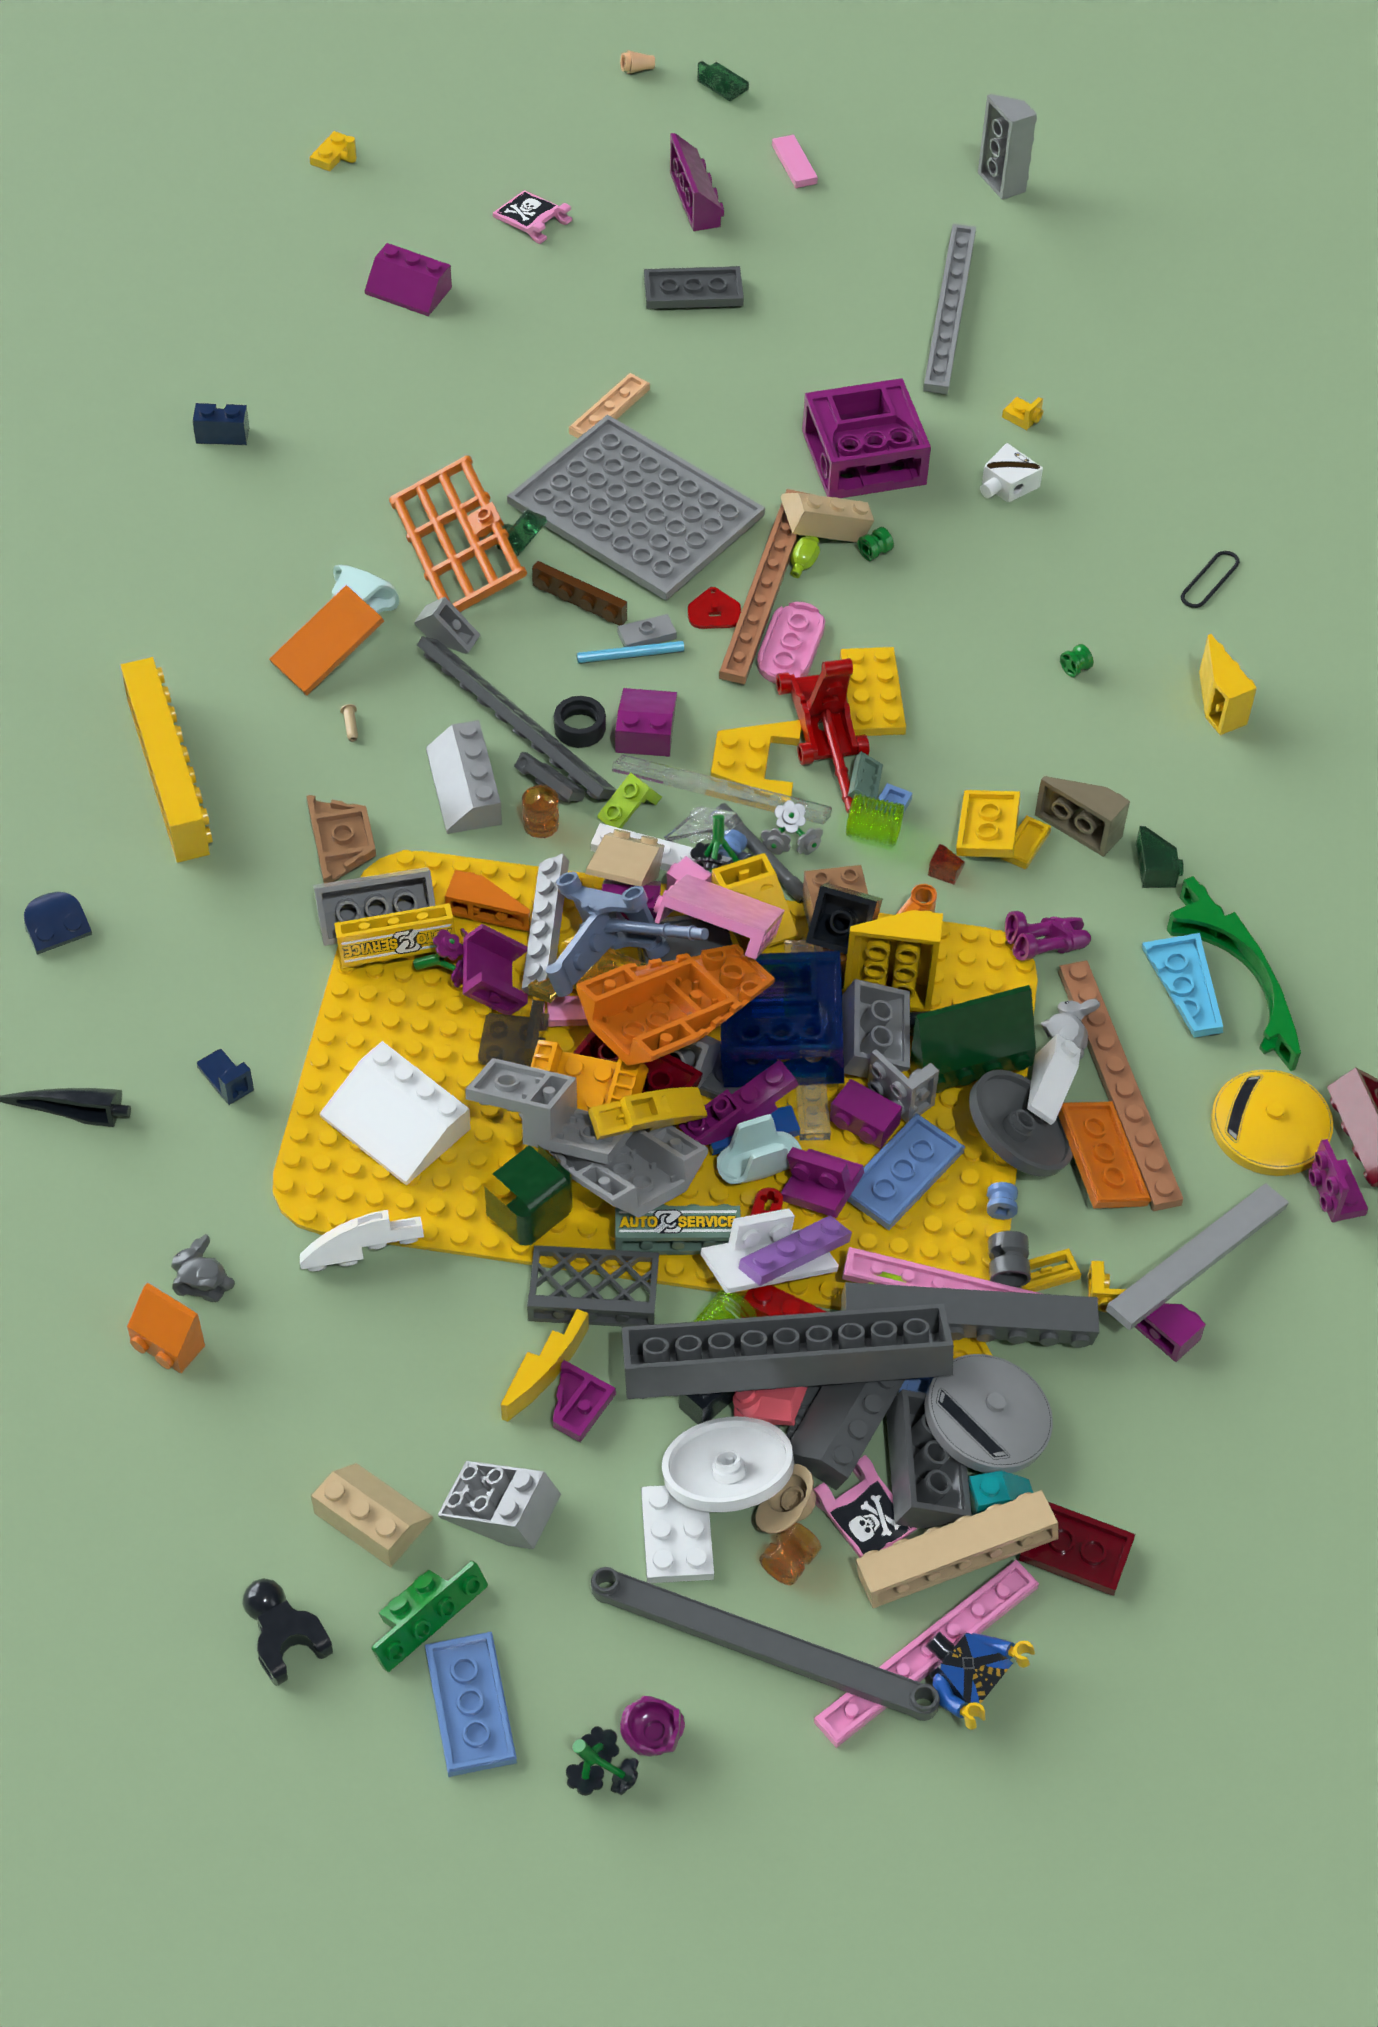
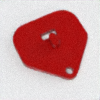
M716 587L708 588L688 604L689 623L699 629L736 627L741 614L740 603Z

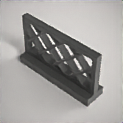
M534 1245L530 1291L527 1302L528 1321L569 1324L576 1309L589 1313V1325L618 1327L654 1325L659 1253ZM540 1256H553L559 1263L546 1271L539 1263ZM576 1258H585L590 1265L578 1273L569 1263ZM607 1260H616L621 1267L610 1275L601 1265ZM638 1262H652V1269L642 1277L632 1267ZM565 1268L573 1278L561 1286L552 1276ZM596 1269L604 1280L593 1288L584 1277ZM538 1271L542 1274V1276H540L539 1278ZM627 1271L636 1281L624 1290L615 1279ZM545 1281H548L556 1289L549 1296L536 1295L537 1287ZM578 1282L588 1291L580 1298L572 1297L567 1292L568 1289ZM610 1284L619 1294L613 1299H604L598 1292ZM642 1286L650 1294L649 1302L635 1301L630 1294Z

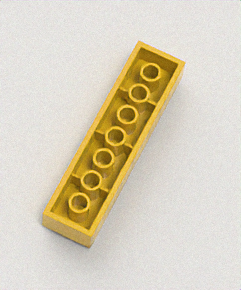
M153 657L120 664L127 701L176 862L179 863L210 855L208 843H212L213 839L209 826L205 827V825L210 824L206 808L199 805L203 804L199 787L193 785L197 783L193 766L190 767V765L186 764L190 763L187 747L183 744L180 745V743L184 742L180 726L174 725V723L178 722L174 706L167 704L171 703V697L168 687L162 686V683H165L162 668H156Z

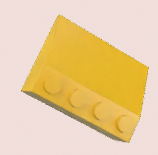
M911 910L850 926L843 994L854 979L910 991V1011H930L941 940L943 913Z

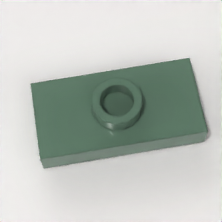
M862 751L855 756L848 796L869 809L876 805L883 764Z

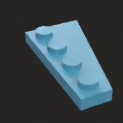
M1200 933L1143 942L1142 949L1193 1037L1223 1033V1023Z

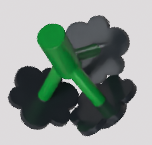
M723 815L713 816V839L711 843L704 845L698 842L695 848H692L690 851L691 857L697 861V864L711 873L712 869L753 857L751 852L746 853L745 851L736 855L724 839ZM720 845L723 846L731 857L728 863L722 861V856L718 853Z
M595 1726L592 1728L591 1734H585L581 1739L573 1743V1751L584 1761L580 1762L579 1765L572 1764L567 1767V1785L569 1788L577 1789V1792L581 1795H590L594 1790L602 1789L604 1768L613 1773L611 1791L623 1795L637 1780L638 1772L636 1769L639 1761L636 1758H626L622 1762L621 1767L611 1764L612 1757L617 1756L620 1751L618 1745H616L617 1734L612 1729L603 1731L601 1727Z

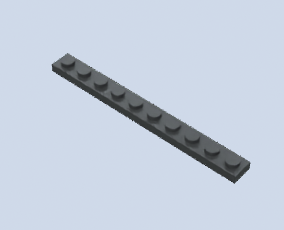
M421 637L417 646L425 652L424 656L428 660L440 664L443 673L460 681L459 686L462 689L478 696L476 700L483 706L492 708L495 711L494 715L499 720L510 723L514 727L512 730L517 735L528 738L532 742V748L542 754H547L550 757L549 762L559 769L566 770L569 773L568 778L585 786L587 788L586 793L599 801L601 798L609 800L617 789L439 640Z

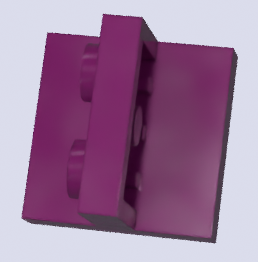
M792 1147L787 1155L792 1176L781 1192L783 1201L837 1218L865 1173L863 1165L813 1149L805 1151Z

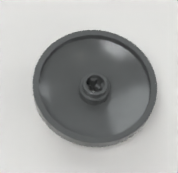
M1007 1070L987 1072L973 1085L969 1095L970 1112L983 1139L1004 1161L1024 1173L1038 1177H1049L1060 1172L1071 1161L1073 1154L1058 1115L1055 1122L1050 1125L1027 1109L1031 1080Z

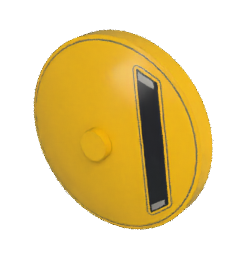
M1254 1070L1232 1078L1218 1092L1211 1111V1128L1214 1138L1223 1152L1240 1166L1264 1175L1286 1176L1300 1173L1312 1167L1314 1155L1318 1150L1320 1141L1328 1139L1329 1143L1331 1141L1333 1118L1330 1108L1322 1095L1303 1079L1277 1070Z

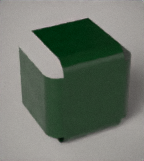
M528 1145L493 1173L498 1180L517 1196L507 1205L503 1204L484 1186L486 1215L520 1245H532L566 1218L572 1210L571 1174L539 1145L538 1152Z

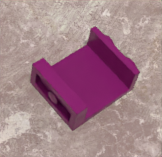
M484 924L479 925L464 936L463 995L508 1017L528 1004V994L512 986V962L527 952V946Z

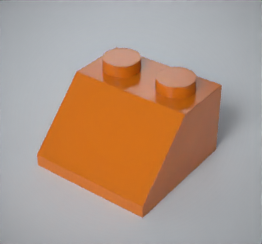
M147 1283L142 1289L127 1325L130 1343L138 1352L143 1354L147 1352L154 1356L162 1367L166 1369L173 1368L177 1372L182 1373L205 1347L198 1313Z

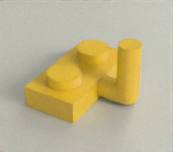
M333 131L309 157L310 165L331 171L341 160L355 163L357 160L355 138Z

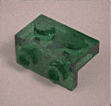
M703 61L698 63L697 81L728 101H732L749 90V82L718 62L712 65H708Z

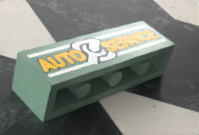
M662 1204L641 1217H636L615 1207V1250L658 1252L659 1255L701 1254V1249L704 1247L729 1243L733 1219L741 1217L740 1206L728 1204L718 1206H699L696 1204L668 1206Z

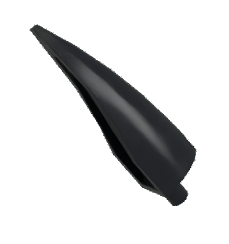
M57 1088L0 1095V1102L63 1116L89 1125L114 1127L118 1117L129 1118L131 1115V1106L121 1105L122 1090Z

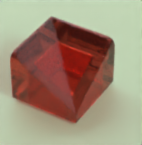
M939 844L930 861L928 875L954 885L965 862L946 846Z

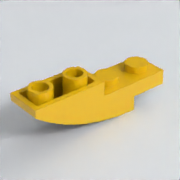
M679 1087L624 1096L620 1101L591 1107L588 1110L597 1140L650 1128L651 1131L708 1116L698 1087Z

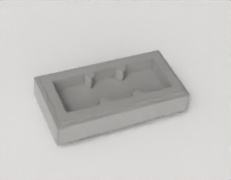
M668 614L617 626V633L624 647L657 644L674 640L677 637V632Z

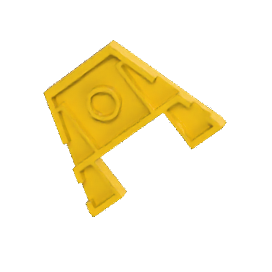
M794 720L718 730L711 768V779L743 791L745 788L758 793V797L768 801L771 798L779 801L780 805H784L787 800L792 798L793 782L765 779L770 744L798 746L802 729L800 721Z

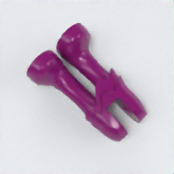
M1011 911L1006 916V939L1009 944H1014L1012 951L1018 960H1030L1038 954L1058 950V953L1063 954L1083 949L1091 942L1089 932L1082 930L1084 922L1080 917H1045L1041 920V923L1029 924L1027 923L1026 916L1021 911Z

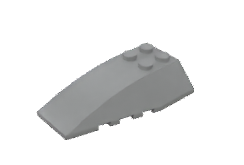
M673 1126L651 1131L650 1128L634 1131L609 1165L594 1163L593 1161L578 1157H569L562 1153L548 1150L559 1164L571 1174L573 1180L612 1206L636 1217H641L686 1192L708 1154L706 1146Z

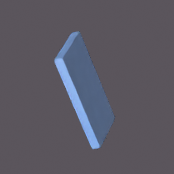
M916 1113L864 1167L865 1173L847 1201L890 1230L964 1153L965 1146Z
M492 1632L425 1644L448 1777L516 1764L517 1758Z

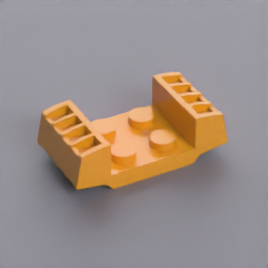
M538 1040L530 1066L576 1077L577 1109L585 1111L594 1106L620 1101L624 1096L642 1093L649 1070L644 1063L627 1066L620 1058L615 1062L564 1052L558 1042Z

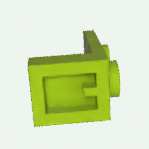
M630 772L598 813L597 817L606 825L622 828L641 803H645L648 800L656 806L662 796Z

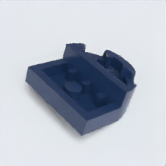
M52 892L33 899L25 909L26 933L28 932L37 955L92 935V930L80 902L69 893Z

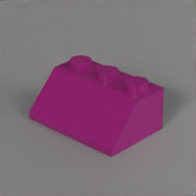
M386 243L374 258L364 291L366 295L429 317L452 288L451 265Z

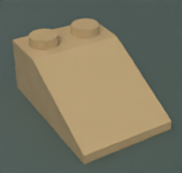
M614 829L613 833L610 832L604 835L586 868L585 874L630 885L644 886L658 878L665 845L658 844V839L654 837L641 836V839L630 837L631 833L628 831Z

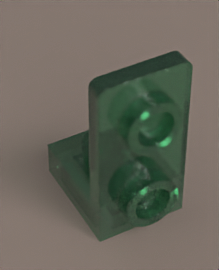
M526 510L514 525L504 524L502 526L509 534L508 540L516 556H519L547 523L546 516ZM499 543L496 544L497 549L502 550Z

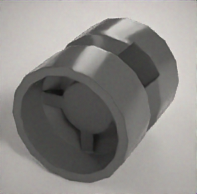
M1001 1231L991 1235L988 1239V1254L991 1259L989 1263L990 1281L1013 1287H1020L1029 1283L1031 1271L1030 1262L1027 1259L1029 1257L1028 1236L1018 1231Z

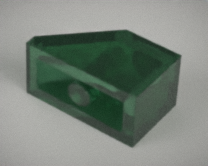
M1140 826L1136 840V850L1142 888H1176L1178 877L1183 876L1184 872L1183 860L1178 859L1177 848L1146 826Z

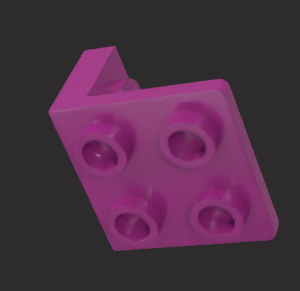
M1328 1139L1321 1140L1318 1150L1315 1152L1312 1167L1309 1169V1180L1312 1186H1316L1319 1192L1322 1210L1328 1213L1331 1222L1365 1216L1368 1212V1206L1347 1160H1337Z

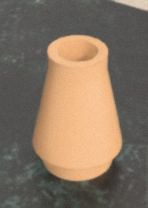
M628 50L626 53L621 54V70L631 74L654 69L655 57L654 55H646Z

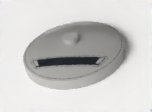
M970 1354L953 1359V1375L934 1377L926 1392L925 1416L934 1438L951 1457L974 1470L984 1473L1000 1470L1014 1473L1023 1470L1039 1458L1050 1440L1053 1418L1046 1395L1027 1372L1005 1359L985 1354Z

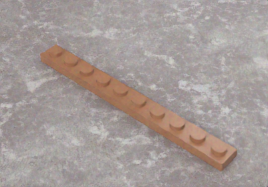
M787 489L786 492H785V493H804V494H810V493L795 491V490H791V489ZM782 503L720 668L719 679L740 684L746 683L790 562L793 548L799 537L798 534H792Z
M1088 961L1060 965L1058 973L1069 1001L1073 1000L1082 1004L1087 1000L1096 999L1100 1002V1006L1096 1011L1084 1016L1082 1019L1089 1035L1087 1047L1108 1100L1113 1101L1150 1195L1152 1211L1182 1206L1183 1196Z

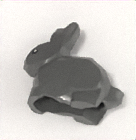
M207 1234L195 1239L190 1248L181 1250L174 1256L171 1267L177 1272V1277L174 1279L172 1289L179 1296L187 1294L202 1297L206 1301L218 1302L223 1297L225 1291L234 1287L235 1281L227 1276L224 1267L215 1258L203 1257V1253L210 1243V1237Z

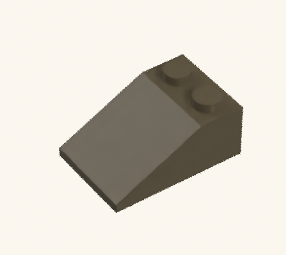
M1044 776L1040 782L1035 816L1104 857L1123 837L1130 801L1108 787Z

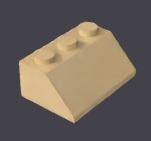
M785 493L780 497L792 534L857 542L859 537L868 533L874 522L868 502L804 493Z
M357 1463L333 1471L311 1495L314 1514L390 1568L433 1520L432 1515Z

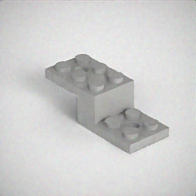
M492 1058L465 1089L467 1100L479 1102L482 1105L504 1108L511 1112L522 1113L523 1144L536 1148L539 1145L544 1150L562 1153L569 1157H578L593 1161L594 1163L609 1165L633 1134V1132L597 1140L588 1111L577 1109L576 1077Z

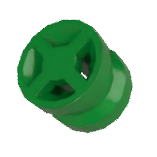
M1078 644L1072 651H1065L1060 655L1061 666L1065 673L1071 677L1079 675L1081 670L1092 668L1094 664L1090 650L1083 644Z

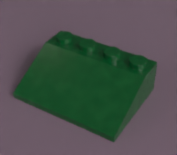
M1026 985L916 1015L909 1069L911 1073L917 1069H923L932 1063L939 1070L936 1093H940L947 1088L969 1085L993 1070L1021 1071L1032 1066L1036 1051L1032 990L1030 986Z

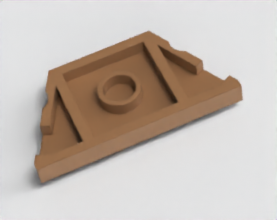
M306 796L324 883L334 882L376 856L366 806L346 804L343 801L333 799L331 803L316 801V796Z

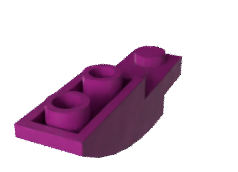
M778 1060L733 1094L727 1089L704 1105L708 1115L706 1118L681 1123L678 1126L686 1135L702 1145L723 1140L734 1134L737 1124L771 1114L777 1110L775 1102L799 1084L782 1061Z

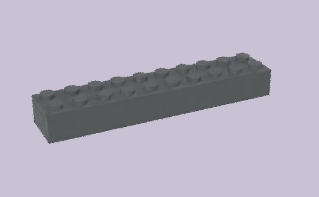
M945 1304L622 1327L627 1399L953 1375L954 1345Z

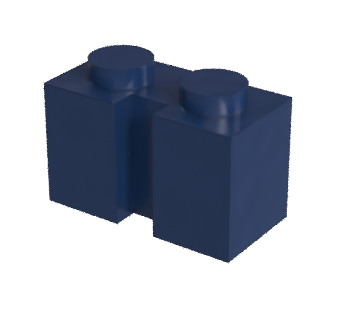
M196 403L193 415L196 444L247 445L250 429L247 405L226 404V407L222 409L217 408L216 404Z

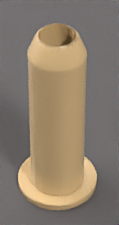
M346 704L341 707L340 712L344 715L347 738L349 741L354 742L358 738L355 719L357 708L353 704Z

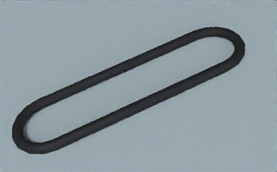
M1231 551L1218 552L1181 594L1182 602L1191 608L1203 606L1238 567L1240 563L1239 557ZM1225 554L1235 558L1236 563L1202 602L1192 604L1186 601L1185 594L1219 556Z

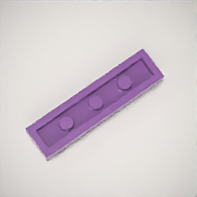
M830 1215L741 1258L738 1269L761 1286L850 1242L852 1232Z

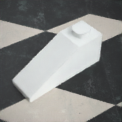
M1056 1034L1035 1055L1027 1106L1029 1111L1050 1125L1055 1122L1078 1070L1081 1049L1074 1042L1066 1040L1059 1034Z

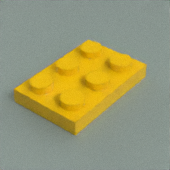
M964 790L956 845L957 856L1013 858L1021 800L1020 791Z

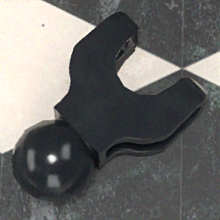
M262 1578L253 1581L247 1587L243 1595L242 1604L245 1612L251 1618L258 1621V1628L261 1631L257 1643L258 1659L274 1685L279 1686L288 1679L287 1666L283 1661V1655L290 1647L295 1645L308 1646L319 1659H324L333 1654L332 1642L319 1618L310 1612L293 1609L286 1600L283 1588L277 1582Z

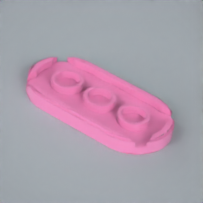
M792 602L789 603V606L784 608L781 606L774 612L757 657L758 671L766 680L776 684V674L788 672L790 675L794 674L795 678L808 675L825 629V619L819 613V609L809 603Z

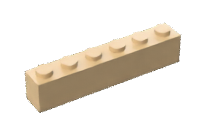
M1042 1490L1034 1493L1027 1492L1018 1496L1016 1500L1002 1505L994 1504L984 1512L976 1515L962 1516L954 1523L944 1527L930 1528L924 1534L912 1539H901L885 1549L869 1551L861 1558L856 1559L858 1576L872 1608H876L1057 1540L1058 1521Z

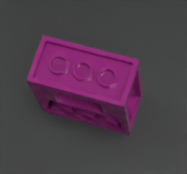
M903 378L805 393L802 432L827 497L847 498L927 485L931 445ZM899 466L902 468V470L895 471L892 470L890 467ZM867 470H876L877 472L871 473ZM842 474H851V475H853L854 477H853V478H844V477H842L841 475H842Z

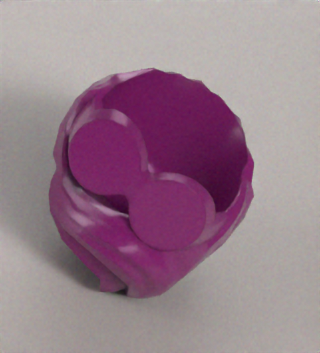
M642 1696L636 1702L626 1706L620 1722V1733L627 1746L638 1755L647 1757L674 1752L685 1728L684 1716L679 1708L652 1696Z

